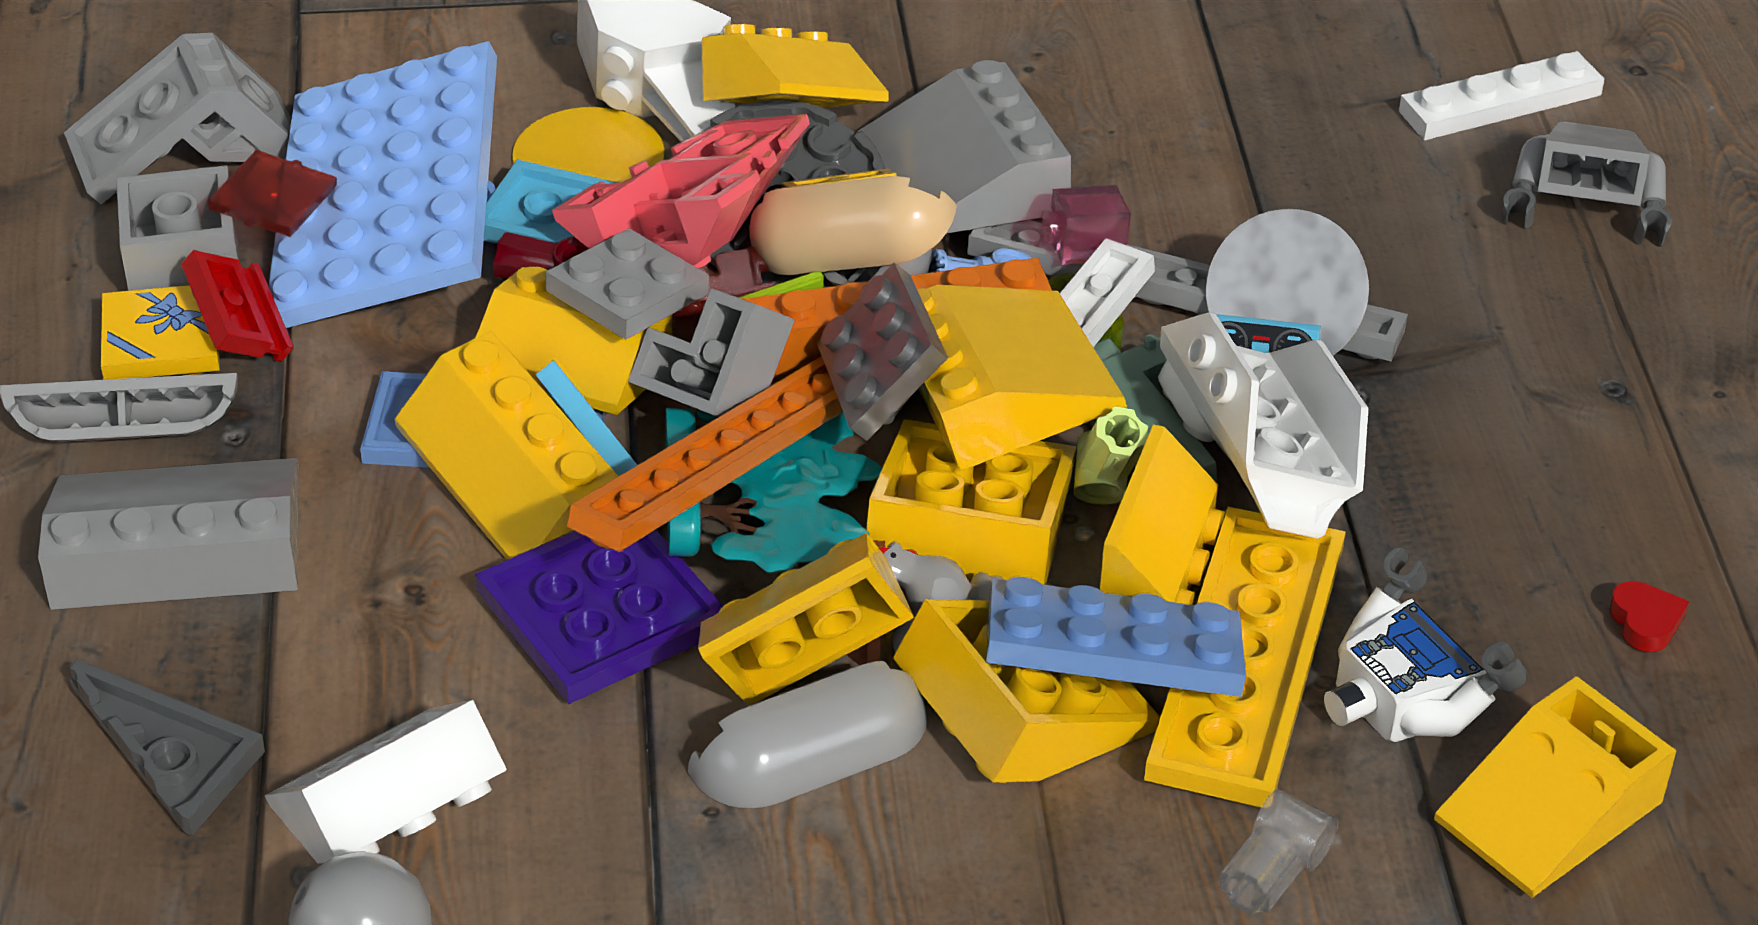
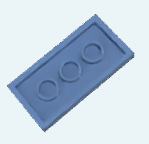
M1014 577L1009 580L992 578L988 604L986 663L1242 697L1246 669L1240 611L1228 610L1226 607L1212 602H1202L1196 605L1167 602L1163 598L1152 594H1138L1133 597L1108 594L1095 587L1078 585L1072 588L1042 585L1038 581L1027 577Z

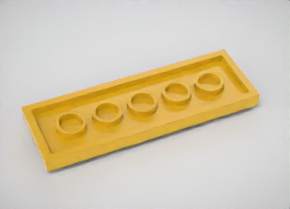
M1228 506L1197 604L1212 602L1220 604L1228 610L1240 611L1246 669L1242 697L1170 687L1146 761L1145 781L1271 810L1343 551L1346 531L1327 528L1326 534L1316 539L1268 528L1261 513Z

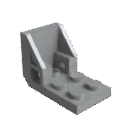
M187 33L179 36L64 132L87 193L102 205L117 192V177L138 175L156 159L168 154L174 144L182 138L209 161L260 162L264 157H273L281 163H286L291 118L278 91L215 34ZM212 113L217 114L213 122L201 124Z

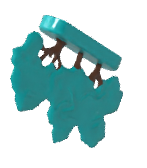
M666 408L665 449L696 431V419L692 410ZM702 410L696 412L699 419L707 424L718 418V416ZM844 412L732 481L731 483L738 485L742 490L741 498L730 505H711L699 502L668 521V555H696L700 548L701 520L704 518H716L724 522L731 529L727 534L718 536L712 543L713 552L727 561L756 563L767 574L789 571L797 563H811L828 554L833 546L844 540L856 539L865 533L869 535V532L852 516L820 504L819 498L822 496H845L858 488V482H870L878 478L883 468L877 462L864 455L838 452L831 448L843 439L854 435L853 430L848 425ZM744 503L753 505L751 509L737 508L740 504ZM733 514H746L763 520L765 525L757 528L739 523L737 521H741V516H733ZM737 529H743L754 534L744 536L739 534Z

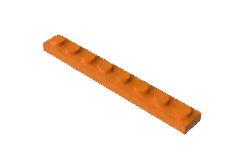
M822 356L573 503L570 507L567 527L589 537L594 544L602 548L621 552L842 413L843 409Z

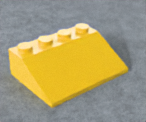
M935 285L927 289H917L948 356V359L918 388V391L959 471L1105 416L1112 411L1114 406L1127 407L1125 397L1058 291Z

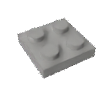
M628 228L546 271V291L626 340L708 295L709 275Z

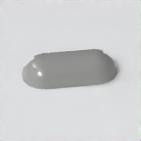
M222 373L0 385V395L5 409L21 428L33 436L48 441L72 442L182 436L206 430L227 413L237 392L238 374Z
M885 661L866 663L748 706L725 717L719 722L723 732L708 745L703 753L697 751L692 753L688 765V774L704 794L722 804L739 808L772 806L886 763L909 752L925 733L928 721L926 701L917 689L910 674L901 670L890 669Z

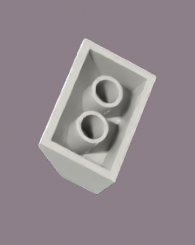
M469 700L430 708L264 796L270 808L319 864L325 863L335 856L367 851L377 854L380 851L376 843L377 840L396 830L400 837H406L429 826L436 821L432 810L451 800L454 801L456 807H460L484 796L492 790L488 780L507 769L474 701Z

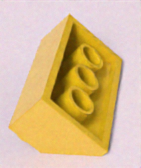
M492 331L442 354L395 418L397 429L506 560L575 531L567 527L571 505L619 477Z

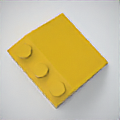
M904 419L869 498L867 531L872 540L885 541L886 548L895 541L899 543L902 549H913L920 556H940L955 561L963 570L968 581L975 574L985 572L989 576H1001L1005 580L1014 577H1027L1038 581L1042 585H1046L1053 563L1077 447L1038 441L959 471L936 424Z
M925 599L893 657L900 668L910 674L917 689L943 720L945 729L960 741L976 761L978 770L990 779L992 783L1041 781L1156 732L1160 716L1137 689L1127 681L986 663L989 600Z

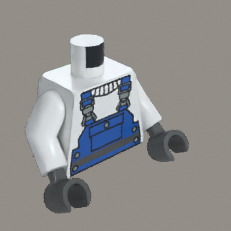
M1403 547L1393 549L1386 556L1384 569L1389 577V581L1383 590L1378 587L1374 589L1354 618L1338 649L1340 662L1336 680L1337 687L1325 693V708L1330 718L1337 725L1344 726L1364 717L1385 740L1398 742L1414 736L1453 737L1459 734L1496 700L1493 693L1498 688L1503 691H1515L1521 688L1526 682L1527 671L1520 659L1512 661L1515 653L1506 642H1496L1485 650L1482 656V668L1413 599L1404 603L1398 601L1403 593L1417 592L1424 587L1427 581V571L1421 560L1415 563L1409 573L1398 575L1400 570L1406 565L1409 557Z

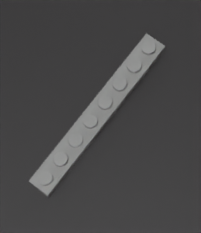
M1032 220L973 229L969 235L968 254L991 257L997 249L1017 250L1032 258H1038L1046 277L1071 280L1105 239ZM1121 243L1154 255L1155 272L1135 297L1142 298L1150 304H1166L1194 311L1198 315L1209 312L1206 300V283L1210 265ZM1367 304L1366 312L1358 330L1342 349L1355 352L1363 358H1379L1392 362L1404 335L1408 314Z

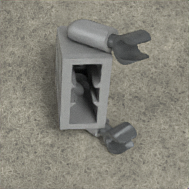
M1558 122L1550 134L1533 137L1523 145L1512 181L1514 188L1507 191L1503 198V224H1507L1508 216L1511 213L1522 212L1526 214V229L1530 228L1534 223L1536 197L1533 192L1537 190L1538 192L1640 206L1643 208V211L1639 216L1633 233L1634 241L1639 245L1642 244L1646 230H1650L1658 235L1659 247H1662L1672 225L1671 215L1663 209L1666 205V166L1660 155L1648 150L1635 132L1623 129Z

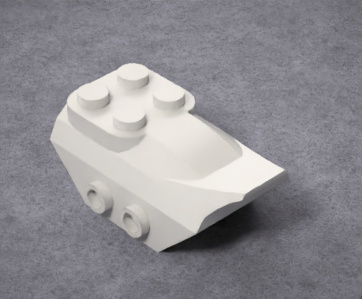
M1210 312L1161 327L1160 348L1167 361L1161 369L1158 379L1163 388L1164 395L1172 402L1179 416L1184 421L1183 427L1193 437L1205 442H1212L1215 439L1242 477L1268 528L1316 539L1324 536L1329 522L1340 506L1347 499L1363 491L1368 423L1367 405L1324 342L1312 340L1270 353L1235 345L1217 315Z

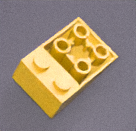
M1576 676L1535 704L1436 811L1434 820L1528 896L1533 898L1663 802L1677 750Z

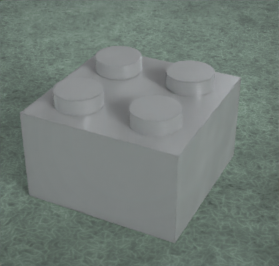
M227 165L116 178L120 250L128 291L189 285L181 264L192 250L239 260L236 218Z

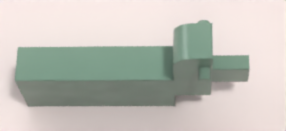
M1152 334L1146 335L1145 343L1121 352L1110 338L1098 342L1093 348L1125 397L1126 408L1134 409L1138 419L1148 425V435L1153 424L1165 427L1217 483L1216 461L1200 441L1185 430L1182 419L1158 391V389L1162 388L1158 375L1167 361L1160 348L1161 336L1155 338ZM1097 419L1088 422L1092 428ZM1136 462V464L1134 465L1133 469L1131 470V472H1130V474H1129L1130 477H1132V474H1133V472H1134V470H1135V467H1136V465H1137V462Z

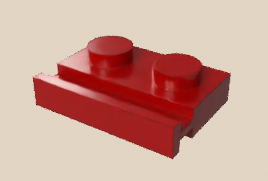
M192 250L181 266L215 349L262 358L265 353H271L275 361L282 362L294 346L260 265L252 263L248 268L241 266L238 259Z

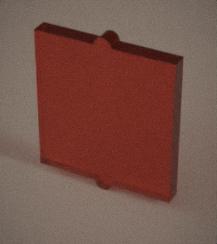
M255 150L208 200L209 209L242 220L244 225L248 227L256 225L292 237L337 186V177L303 166L299 160L291 162Z

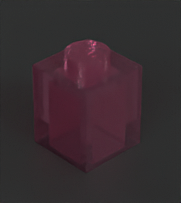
M1117 185L1053 189L1051 210L1045 211L1042 218L1044 240L1046 244L1053 245L1062 265L1086 263L1105 238L1127 246L1131 212Z

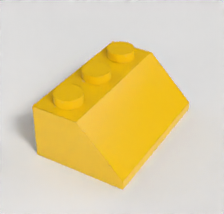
M732 24L723 26V35L702 37L703 101L750 104L761 101L786 100L812 104L822 108L889 102V91L849 43L828 41L827 32L797 33V38H792V29L789 28L761 29L760 35L755 34V25Z
M522 267L495 288L476 338L492 331L546 394L549 391L536 374L553 360L589 405L596 410L618 415L646 390L643 387L628 382L647 328L625 340L547 292L546 271L548 270L541 267ZM672 314L649 328L672 336Z
M1153 424L1105 540L1100 590L1103 593L1130 597L1138 594H1152L1163 598L1167 602L1193 605L1194 592L1189 590L1192 584L1202 586L1210 557V551L1205 550L1207 544L1216 545L1225 512L1215 509L1218 484L1163 426Z
M865 533L856 539H848L836 544L830 549L828 554L800 569L784 572L775 579L773 584L751 596L737 599L724 605L719 613L701 622L698 649L702 659L748 706H751L908 622L914 616L888 559L870 536Z

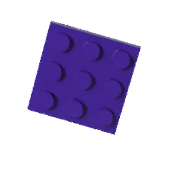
M657 530L652 531L621 552L602 548L594 544L589 537L577 531H572L475 574L478 594L568 704L698 645L701 622L719 613L723 607L680 556L668 555V543Z

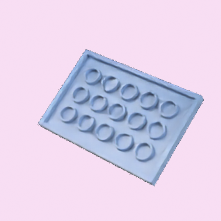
M489 41L469 47L461 46L447 53L422 60H410L400 66L371 74H360L353 79L324 87H313L305 92L295 94L269 280V289L286 328L481 278L497 55Z

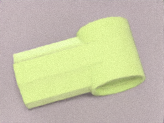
M1114 406L1109 414L1097 419L1092 430L1083 432L1078 436L1074 495L1077 499L1094 505H1112L1122 501L1127 489V477L1139 459L1148 438V425L1138 419L1134 409Z

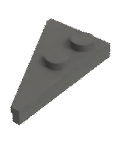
M77 659L70 666L72 688L186 834L193 836L265 752L262 734L81 660Z

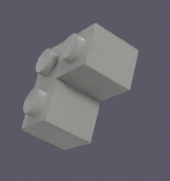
M711 288L691 342L649 327L647 328L628 382L720 417L770 387L795 319Z

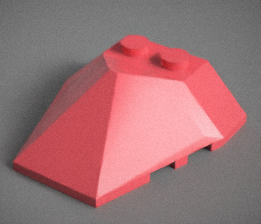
M807 114L724 121L671 147L673 158L669 160H661L650 168L647 161H642L629 167L632 178L625 182L605 184V182L600 181L584 189L552 210L555 221L589 249L630 228L696 268H701L711 261L710 254L734 239L810 125Z

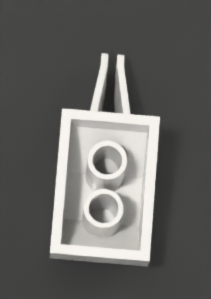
M578 0L577 46L596 98L606 102L614 109L624 110L639 118L657 116L681 142L702 133L710 127V119L736 107L734 103L703 101L702 37L723 35V26L731 25V17L694 0Z

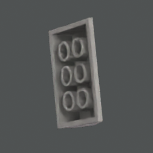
M984 60L975 63L972 67L955 69L860 129L876 147L885 169L888 168L896 172L897 176L910 178L908 187L922 190L935 197L943 191L956 203L957 208L954 220L947 233L1071 213V155L1006 62Z
M298 458L59 476L42 514L38 555L50 610L298 590Z

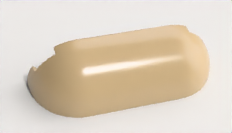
M885 176L780 188L764 194L762 203L752 212L749 236L753 252L759 263L765 269L781 275L892 265L893 262L901 264L920 257L940 242L951 227L957 205L943 191L935 197L922 190L908 187L910 178L901 176Z

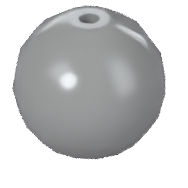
M367 851L335 856L311 871L299 886L288 914L289 925H432L430 900L418 878L391 857Z

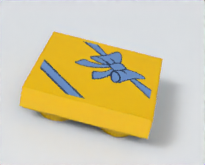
M190 285L102 293L101 370L103 380L170 375H200L204 372L220 371L219 350L215 349L209 336L208 329L192 294Z

